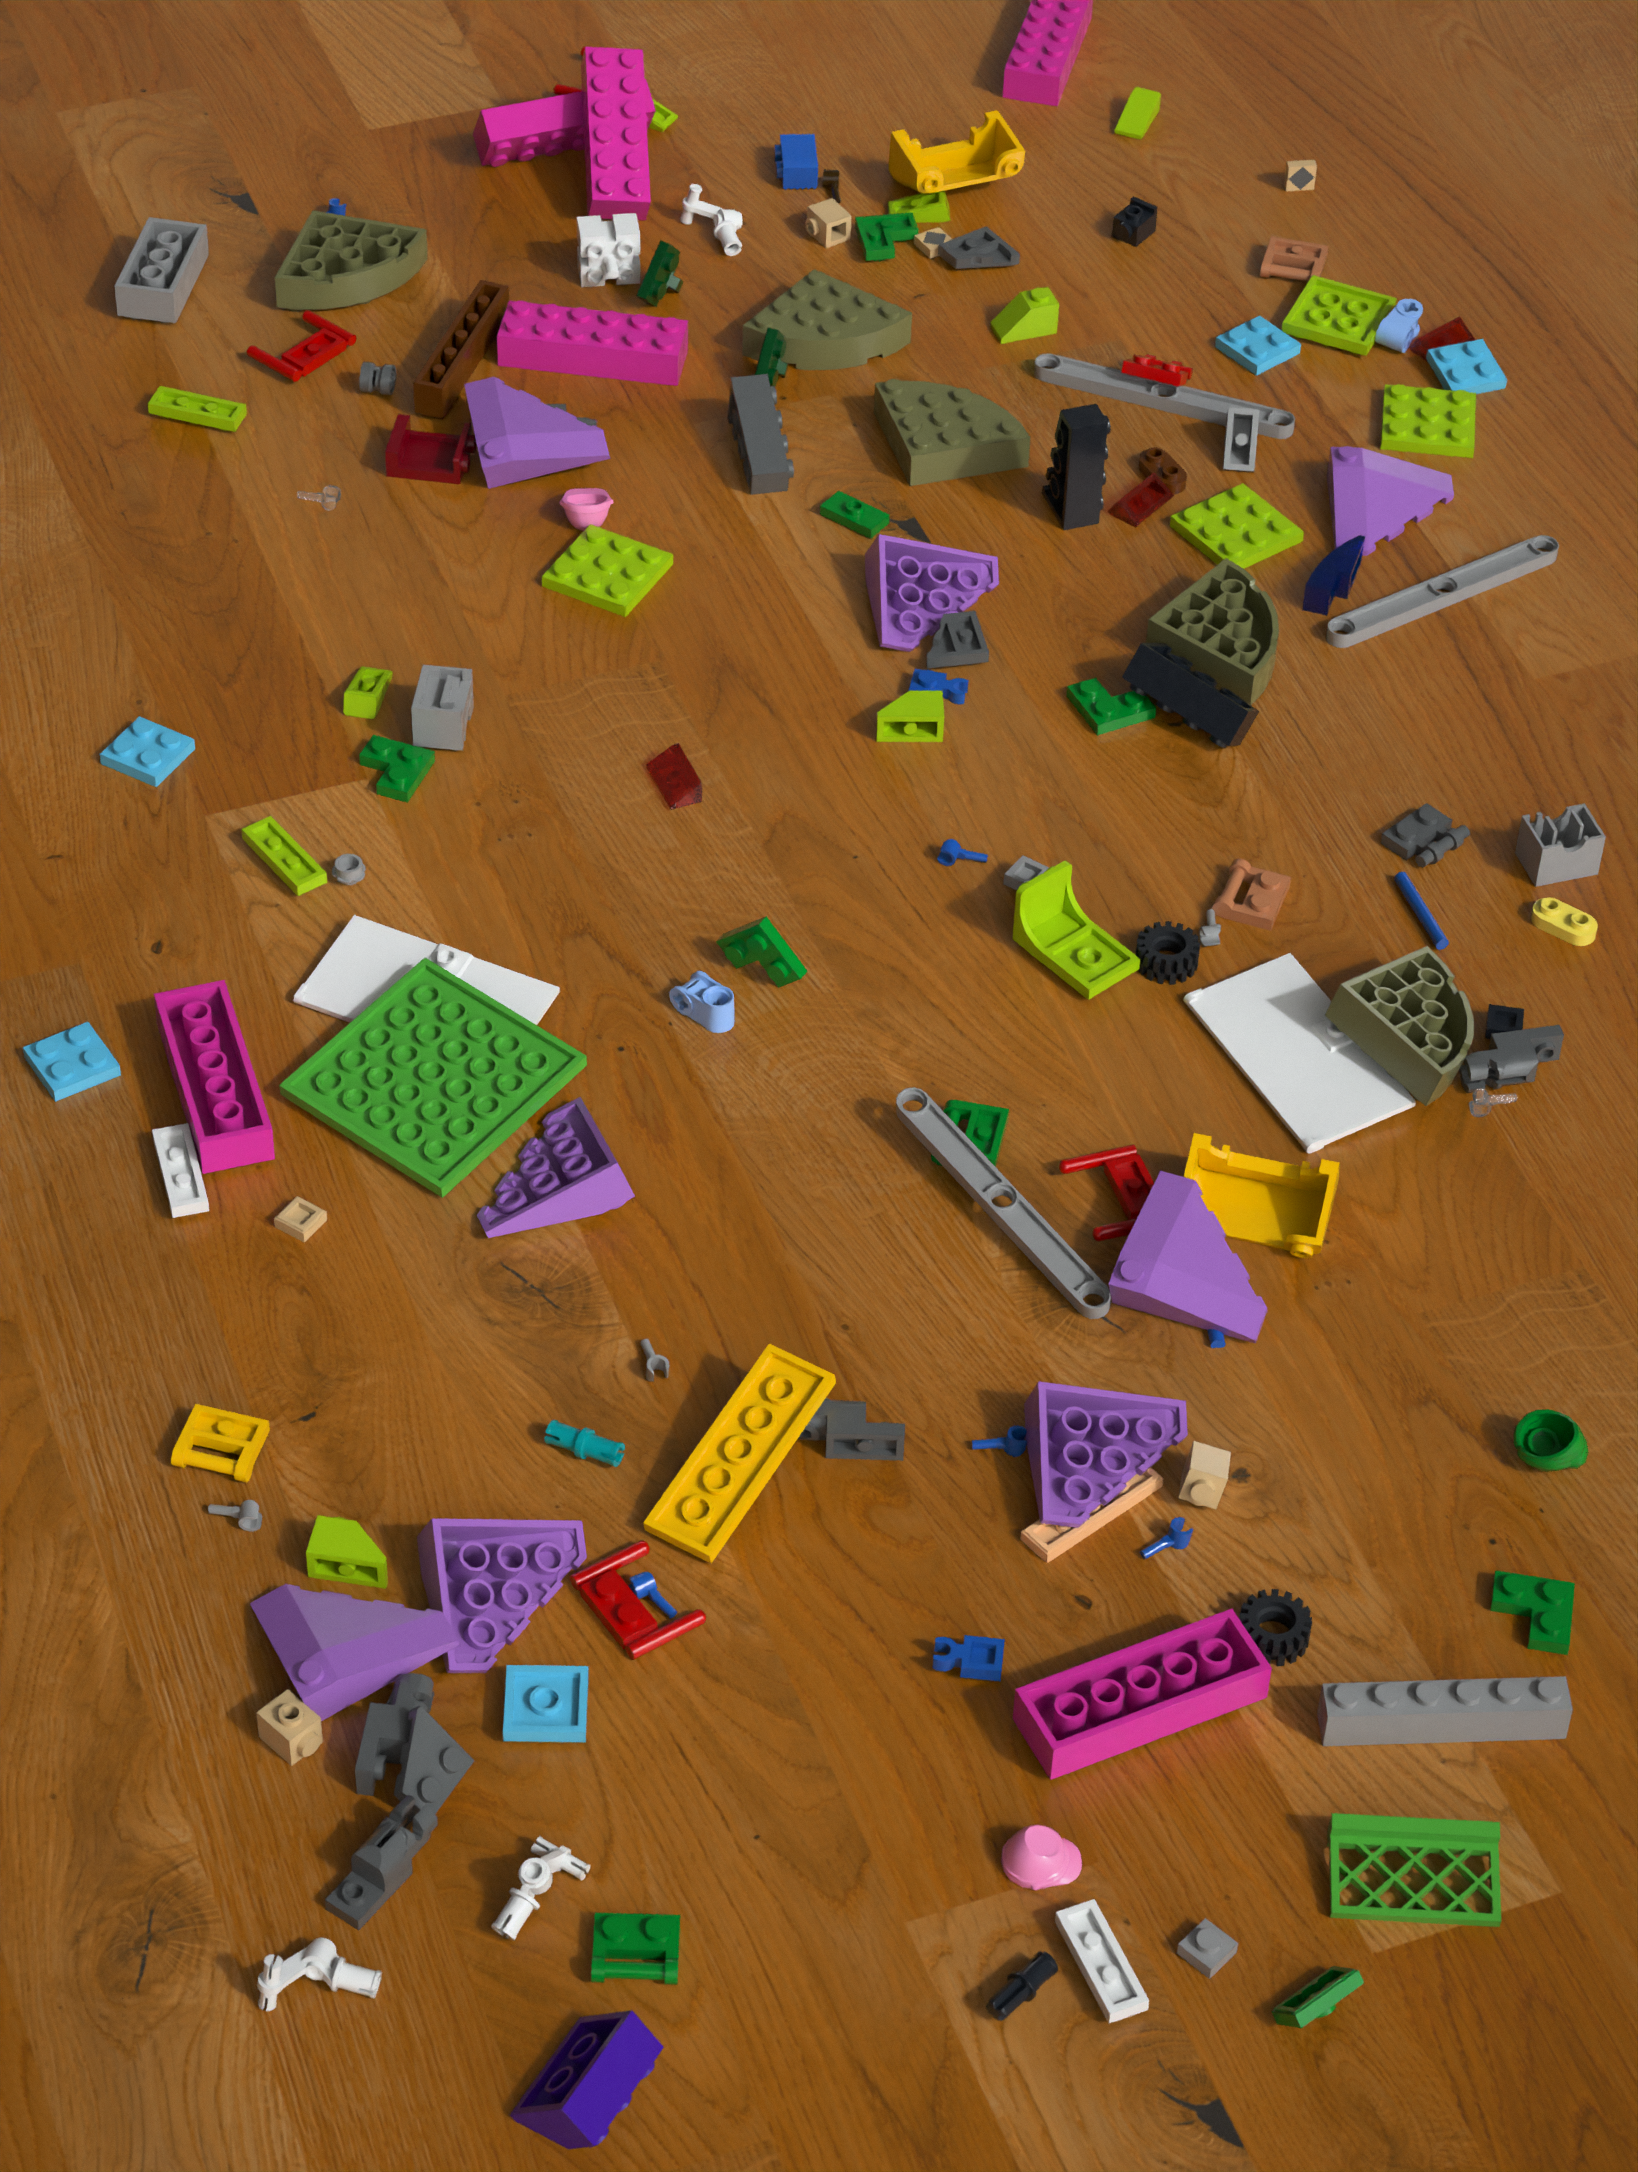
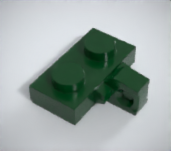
M660 240L637 292V297L657 307L659 300L664 297L668 288L678 293L680 292L684 282L674 276L679 263V250L671 244Z
M768 327L755 375L768 374L770 386H776L778 375L785 378L788 370V363L780 361L785 354L786 340H784L785 336L779 330Z

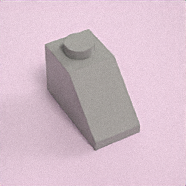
M1228 407L1223 470L1254 472L1260 409Z

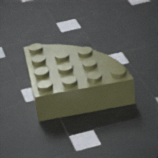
M313 210L275 276L277 307L288 308L291 311L324 310L355 304H367L375 298L390 293L409 281L427 261V230Z
M814 269L743 325L742 355L757 361L759 360L765 334L769 327L779 330L785 336L786 350L780 361L796 364V369L835 370L867 364L868 358L878 355L882 358L887 357L911 343L912 312Z
M898 379L875 383L874 415L910 486L1029 466L1030 435L1014 416L991 400L975 394L967 388H957L939 383L900 381Z
M1226 558L1148 619L1146 643L1167 644L1172 648L1171 654L1185 657L1193 663L1190 670L1193 672L1198 670L1213 677L1217 682L1215 688L1219 690L1221 687L1227 688L1252 705L1263 694L1272 678L1279 637L1278 614L1267 592L1261 591L1255 585L1256 579L1245 569Z
M1428 946L1341 983L1325 1013V1016L1336 1025L1338 1030L1345 1033L1365 1054L1373 1058L1391 1077L1395 1078L1415 1099L1422 1102L1425 1106L1441 1097L1451 1085L1474 1037V1018L1465 992L1458 991L1452 982L1455 976Z

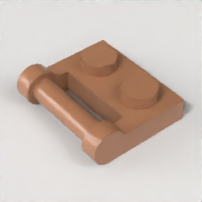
M1271 236L1263 258L1260 277L1269 278L1270 276L1305 282H1309L1312 275L1321 277L1328 256L1329 246Z
M1235 859L1229 868L1230 877L1222 895L1216 898L1212 910L1215 911L1218 917L1271 931L1290 888L1291 877L1252 867L1244 859ZM1241 883L1251 884L1243 904H1235L1234 899Z

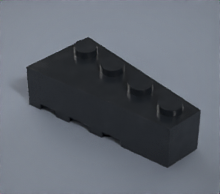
M1097 404L1060 411L1055 432V440L1058 447H1054L1051 450L1050 457L1053 467L1047 468L1046 479L1050 480L1049 485L1043 486L1042 495L1063 530L1099 524L1100 510H1103L1104 507L1102 497V485L1106 483L1104 461L1108 459L1106 439L1107 434H1110L1111 427L1107 415H1103Z
M1141 643L1122 678L1131 683L1129 688L1142 696L1149 694L1157 700L1156 705L1168 713L1177 712L1184 717L1182 722L1197 731L1203 729L1211 734L1209 739L1213 743L1223 748L1239 746L1257 717L1259 710L1231 690L1221 687L1220 690L1215 688L1217 682L1213 677L1198 670H1194V672L1190 670L1193 663L1185 657L1171 654L1172 648L1167 644Z

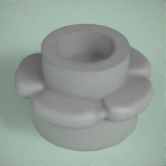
M343 854L335 860L332 875L337 877V881L344 885H354L365 877L366 867L359 856Z

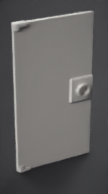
M354 915L307 981L297 990L294 995V1003L350 1023L423 958L429 959L535 1025H538L559 994L560 988L475 958L472 954L441 943L436 944Z
M1291 953L1205 989H1197L1188 993L1183 999L1185 1004L1308 1154L1324 1148V1145L1416 1106L1415 1099L1402 1084L1391 1077L1383 1067L1369 1055L1365 1054L1353 1040L1338 1030L1336 1025L1325 1016L1331 1000Z

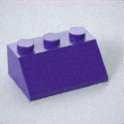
M632 2010L580 2017L510 2113V2116L519 2124L567 2149L594 2147L605 2139L609 2132L608 2126L617 2113L629 2105L632 2100V2092L639 2082L652 2072L655 2067L654 2061L664 2047Z

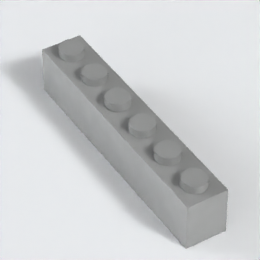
M1566 1676L1322 1683L1317 1716L1322 1746L1566 1739L1573 1707Z

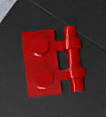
M1134 354L1133 358L1123 361L1121 373L1180 387L1185 385L1187 380L1191 379L1193 368L1182 366V362L1174 360L1172 362L1157 360L1156 356L1146 354V356Z

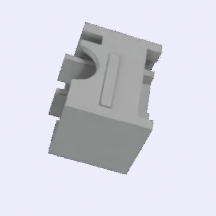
M433 665L422 666L411 707L414 746L463 751L464 741L466 740L467 721L471 720L474 708L472 669Z
M1585 803L1566 807L1559 817L1552 820L1549 816H1545V819H1543V814L1538 812L1535 816V822L1530 823V815H1522L1515 854L1535 887L1598 875L1606 836Z

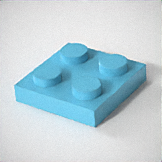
M1257 316L1217 336L1215 347L1257 376L1300 354L1301 343L1263 317Z
M1483 339L1428 349L1426 360L1444 390H1464L1480 394L1505 389L1507 378Z
M139 716L100 753V760L104 766L157 787L195 750V740Z
M89 1022L23 1047L24 1058L55 1102L121 1076L119 1063Z
M507 1665L503 1741L586 1742L588 1666Z

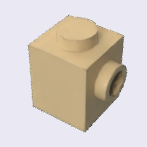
M833 198L808 206L807 220L805 222L806 230L823 247L829 248L850 240L851 215Z
M1193 1441L1182 1470L1179 1498L1197 1506L1216 1509L1228 1480L1231 1452Z
M289 1689L256 1712L259 1738L291 1766L303 1757L312 1755L320 1744L323 1743L321 1717Z

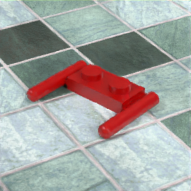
M306 310L302 314L303 321L319 329L318 332L283 353L281 359L270 355L254 345L248 347L247 355L288 379L297 382L301 376L305 377L345 351L347 345L353 346L357 337L314 312Z
M1134 1144L1064 1159L1059 1163V1170L1063 1174L1104 1166V1173L1128 1220L1095 1227L1092 1231V1236L1098 1242L1130 1234L1154 1185L1140 1154H1137Z
M643 1540L570 1576L572 1586L580 1591L582 1599L622 1649H626L628 1656L632 1660L647 1654L706 1622L705 1613L700 1609H696L661 1628L658 1627V1622L616 1572V1570L648 1555L650 1547Z

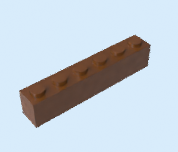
M484 280L479 281L413 382L415 413L444 419L462 391L464 384L467 383L499 332L509 302V286Z

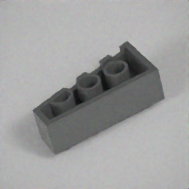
M768 374L731 377L727 418L729 424H733L732 435L734 441L738 440V454L740 460L743 459V471L751 495L788 491L789 478L794 477L793 461L786 457V453H788L786 434L781 435L780 431L783 427L782 414L780 410L775 409L777 404L775 386H770Z

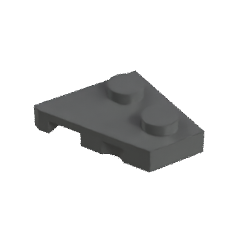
M987 226L939 244L938 255L955 269L1017 265L1020 262V253Z
M976 612L943 614L939 630L936 631L933 638L932 649L926 656L927 669L988 662L989 650Z
M420 1705L412 1708L408 1714V1721L412 1722L409 1741L403 1744L400 1757L401 1772L397 1775L394 1796L400 1802L407 1795L415 1797L416 1803L412 1806L415 1814L426 1804L436 1814L474 1760Z

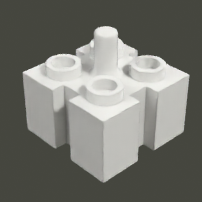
M636 213L612 215V221H601L600 215L577 217V240L579 245L577 247V267L581 287L605 286V279H616L617 285L639 284L640 260L638 254H640V230Z

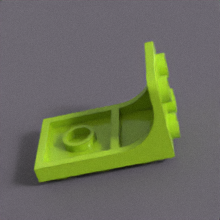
M1063 861L1056 866L1048 868L1044 873L1032 880L1024 882L1017 889L1012 940L1089 1000L1139 970L1141 959L1090 920L1082 911L1072 889V865L1067 861Z

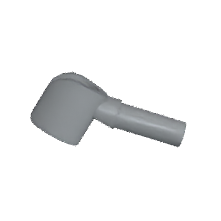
M1209 909L1206 912L1207 926L1199 927V939L1202 947L1220 944L1218 934L1221 931V925L1216 924L1215 911Z
M643 1339L640 1344L647 1358L646 1379L650 1382L654 1381L653 1370L655 1369L663 1371L665 1378H668L670 1366L668 1359L662 1355H655L650 1341Z
M245 1500L240 1507L210 1504L208 1507L209 1514L239 1518L238 1523L243 1530L253 1532L261 1528L262 1514L259 1513V1505L254 1500Z

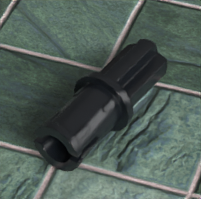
M1039 1951L1021 1970L1012 1971L1007 1977V1983L989 1999V2003L986 2005L988 2013L993 2015L996 2020L1002 2021L1024 2001H1032L1036 1997V1991L1040 1986L1058 1972V1965L1055 1959L1047 1952L1042 1953V1951Z

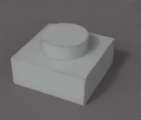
M1022 855L1004 874V885L1017 890L1021 884L1044 873L1049 867Z
M1205 1918L1178 1944L1177 1954L1210 1979L1237 1953L1238 1942Z

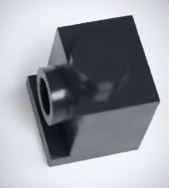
M1133 196L1130 199V204L1113 217L1112 237L1137 247L1156 231L1158 207Z

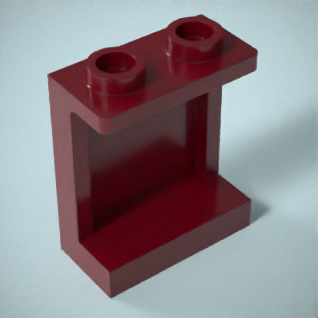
M398 414L385 450L386 477L460 485L464 472L468 473L470 470V453L475 454L477 443L475 435H472V424L465 422L461 436L411 430L410 415Z

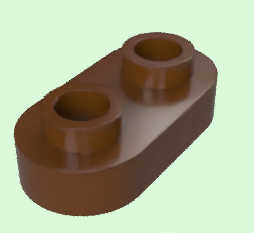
M1152 447L1141 452L1139 456V470L1157 490L1169 495L1179 494L1185 490L1187 473L1167 452L1158 447Z

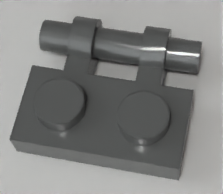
M1426 803L1382 833L1381 844L1405 860L1417 855L1415 858L1417 865L1424 868L1428 864H1435L1440 861L1448 850H1455L1463 845L1464 839L1470 835V831L1465 825H1461L1456 829L1451 828L1452 819Z

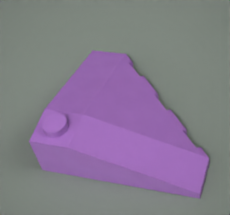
M496 377L464 384L478 452L488 489L610 459L603 429L594 425L589 426L577 420L576 416L556 407L554 409L542 403L539 398L521 389L517 391L505 385L504 381Z
M1350 446L1330 448L1327 484L1336 555L1368 556L1375 551L1376 545L1374 543L1383 537L1387 542L1391 541L1404 532L1405 526L1403 524L1412 518L1414 522H1420L1433 513L1432 505L1440 500L1442 503L1447 504L1454 498L1452 477L1449 474L1364 448H1353Z
M878 534L865 553L866 585L880 647L911 652L919 646V641L927 635L932 636L939 630L943 614L966 611L978 601L980 595L984 592H991L999 585L998 557L882 534Z
M581 1097L547 1114L542 1122L546 1129L543 1136L539 1140L531 1138L518 1156L520 1161L523 1162L519 1170L515 1174L513 1171H507L494 1191L499 1196L496 1203L491 1208L483 1206L477 1214L488 1238L603 1214L610 1209L621 1207L626 1201L635 1197L617 1160Z
M1160 1171L1120 1252L1108 1285L1112 1303L1202 1329H1215L1224 1335L1256 1343L1267 1313V1306L1262 1297L1256 1296L1248 1282L1250 1280L1249 1274L1237 1253L1231 1252L1224 1239L1226 1233L1214 1212L1208 1211L1201 1198L1203 1194L1196 1180Z
M1038 1381L1024 1406L1025 1428L1027 1430L1025 1437L1026 1441H1028L1027 1449L1040 1522L1079 1528L1090 1518L1089 1514L1100 1504L1104 1506L1126 1488L1127 1485L1125 1483L1136 1474L1141 1476L1161 1459L1162 1452L1171 1445L1177 1446L1188 1435L1186 1401Z
M432 1518L417 1536L421 1575L430 1609L442 1611L460 1643L457 1647L442 1654L447 1673H486L497 1661L494 1656L505 1644L511 1645L531 1622L528 1618L537 1607L541 1606L543 1608L562 1587L563 1583L560 1581L571 1569L576 1571L587 1558L581 1520Z
M284 1584L250 1603L303 1703L321 1717V1721L390 1684L397 1677L410 1673L460 1645L442 1611L426 1609V1611L405 1608L403 1604L374 1600L370 1602L353 1599L351 1595L324 1590L321 1593L301 1590L300 1586Z

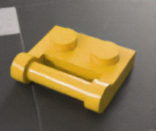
M195 1404L174 1446L171 1464L181 1468L190 1465L234 1476V1479L247 1483L251 1478L253 1465L269 1434V1420ZM193 1445L240 1455L237 1461L191 1449Z

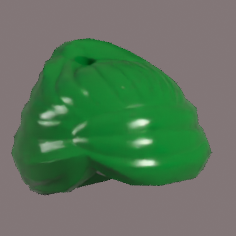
M1549 1409L1535 1410L1526 1413L1515 1426L1513 1442L1517 1449V1455L1531 1467L1540 1471L1551 1472L1567 1468L1578 1469L1586 1463L1589 1452L1587 1441L1578 1424L1569 1416Z

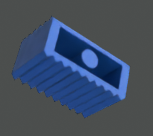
M780 134V144L774 145L776 178L782 179L785 190L788 188L791 190L793 188L797 190L799 188H807L809 190L811 187L815 190L818 187V160L815 134Z

